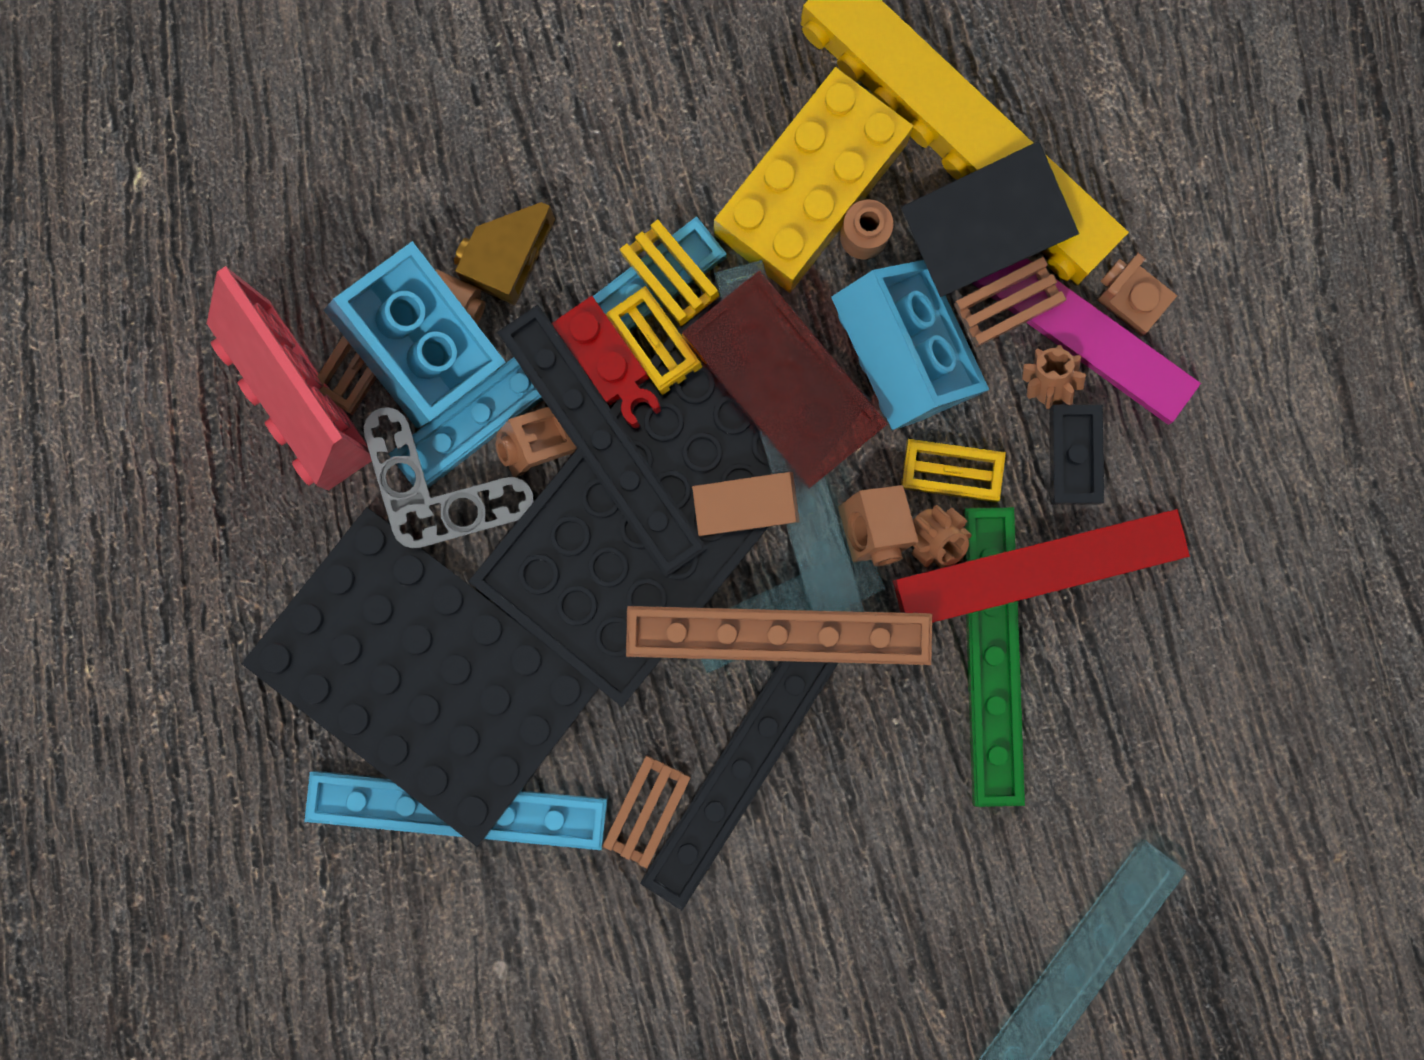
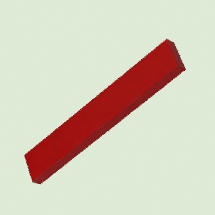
M1178 509L892 581L900 612L931 613L933 623L1190 557Z

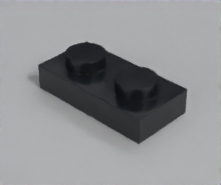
M1052 405L1049 409L1051 505L1103 504V405Z

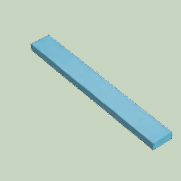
M697 216L672 235L704 274L727 258L726 252ZM662 243L656 247L688 286L695 283ZM648 254L641 259L673 299L680 294ZM632 267L593 296L606 314L646 286L660 307H664ZM644 302L636 306L645 320L653 315ZM628 313L620 318L630 332L638 327ZM514 357L413 434L428 488L493 439L509 419L525 414L543 400ZM406 444L400 449L396 447L389 453V456L391 458L394 456H410L408 445ZM397 463L396 465L414 486L416 481L414 470L407 464Z

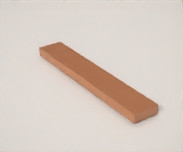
M627 606L626 657L931 665V613Z

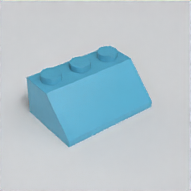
M413 241L333 298L324 309V312L416 428L430 422L506 363Z
M924 260L872 270L831 296L838 311L839 321L849 335L858 355L859 364L867 374L878 398L880 410L887 418L892 430L920 422L989 390L946 295L943 297L939 296Z

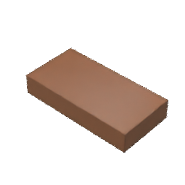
M793 472L692 486L698 536L800 522Z

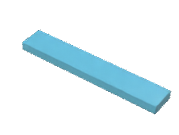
M322 771L310 772L304 822L463 837L388 778ZM521 791L485 839L602 850L608 799Z

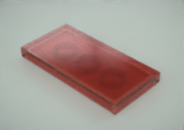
M760 270L682 332V337L808 489L813 487L888 425Z

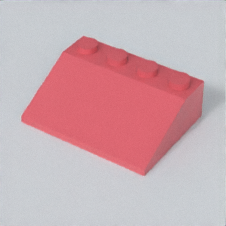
M226 266L217 271L206 323L216 337L210 342L212 348L227 366L233 363L243 377L237 382L240 389L254 406L261 403L270 417L264 422L267 429L281 446L288 443L297 458L292 461V465L302 480L308 486L315 483L316 486L329 491L372 461L366 441L345 410L337 406L327 394L323 396L319 391L323 387L317 377L319 372L271 302Z

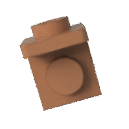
M1137 253L1127 264L1119 259L1100 281L1107 288L1097 301L1139 335L1143 336L1160 318L1177 295L1140 266L1146 258Z
M549 407L509 419L496 434L498 457L504 466H509L513 477L524 475L531 467L572 454L577 450Z

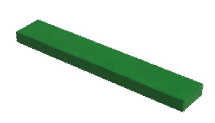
M1014 507L965 508L962 510L963 517L967 520L964 528L972 534L971 538L968 539L969 547L964 556V562L1016 550ZM1018 601L966 614L972 805L974 807L1025 806Z

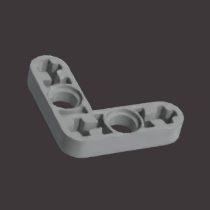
M385 407L373 411L366 418L364 436L392 532L396 540L403 546L421 548L519 520L532 505L533 493L529 485L522 479L515 477H504L430 497L412 431L406 417L396 409ZM388 415L391 422H400L402 431L394 434L397 449L407 444L410 456H394L381 463L378 452L389 451L383 437H374L373 429L380 426V417ZM397 463L407 464L415 472V484L406 492L394 491L387 483V472L391 466ZM506 485H512L515 492H524L525 500L518 502V511L510 513L507 506L496 507L492 509L496 518L485 521V506L478 496V492L489 490V500L501 497L504 494L503 487ZM458 498H468L477 506L478 514L476 520L468 526H458L449 517V506ZM436 503L441 504V519L448 532L437 534V524L425 527L422 530L423 538L414 540L412 533L402 532L400 525L407 522V513L416 511L418 518H427L434 516L429 506Z

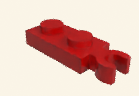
M590 296L551 323L608 406L620 398L622 399L621 411L630 426L635 429L640 426L638 420L633 415V409L638 403H648L656 414L661 411V406L656 396L651 391L638 387L649 377L593 296Z

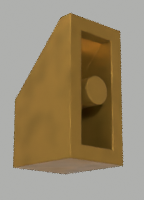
M540 202L476 226L471 238L465 237L461 241L454 257V264L457 265L455 272L459 278L480 288L485 293L516 305L555 221L551 207Z

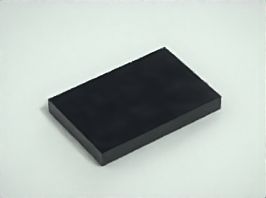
M1040 141L901 207L940 297L1080 234Z

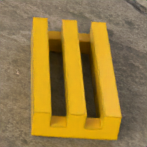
M657 219L650 225L651 229L648 232H640L635 236L636 241L630 246L626 243L619 250L625 260L679 325L682 326L720 296L716 287ZM658 239L702 290L704 293L699 298L653 243ZM645 251L689 303L688 307L682 310L638 257L640 253Z
M646 286L605 314L662 395L670 390L669 387L675 382L679 384L685 380V375L692 370L695 373L702 368L701 362ZM642 302L647 305L684 357L685 361L679 365L676 364L636 308ZM626 313L630 315L669 370L665 375L661 376L620 319Z
M914 439L906 441V456L903 464V478L901 479V485H903L904 490L990 502L1000 501L1006 452ZM918 452L993 463V471L916 461V455ZM915 471L991 482L990 489L913 479Z

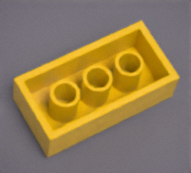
M835 67L714 219V236L791 293L840 231L848 209L856 202L866 198L907 146L914 126Z

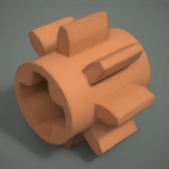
M1062 345L1045 351L1036 349L1034 364H1024L1022 380L1029 382L1027 398L1036 397L1041 403L1045 404L1046 409H1050L1052 405H1060L1064 402L1069 406L1072 405L1074 390H1083L1086 374L1079 371L1081 356H1072L1062 348Z
M936 505L933 509L922 511L913 520L919 542L913 545L915 548L912 555L925 567H928L932 562L940 568L956 564L965 556L969 547L968 539L971 538L972 534L964 528L967 520L953 508L944 512Z

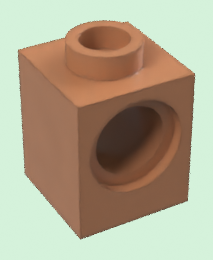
M903 485L860 490L838 506L853 563L872 560L873 566L876 567L889 565L903 559L902 552L919 542Z

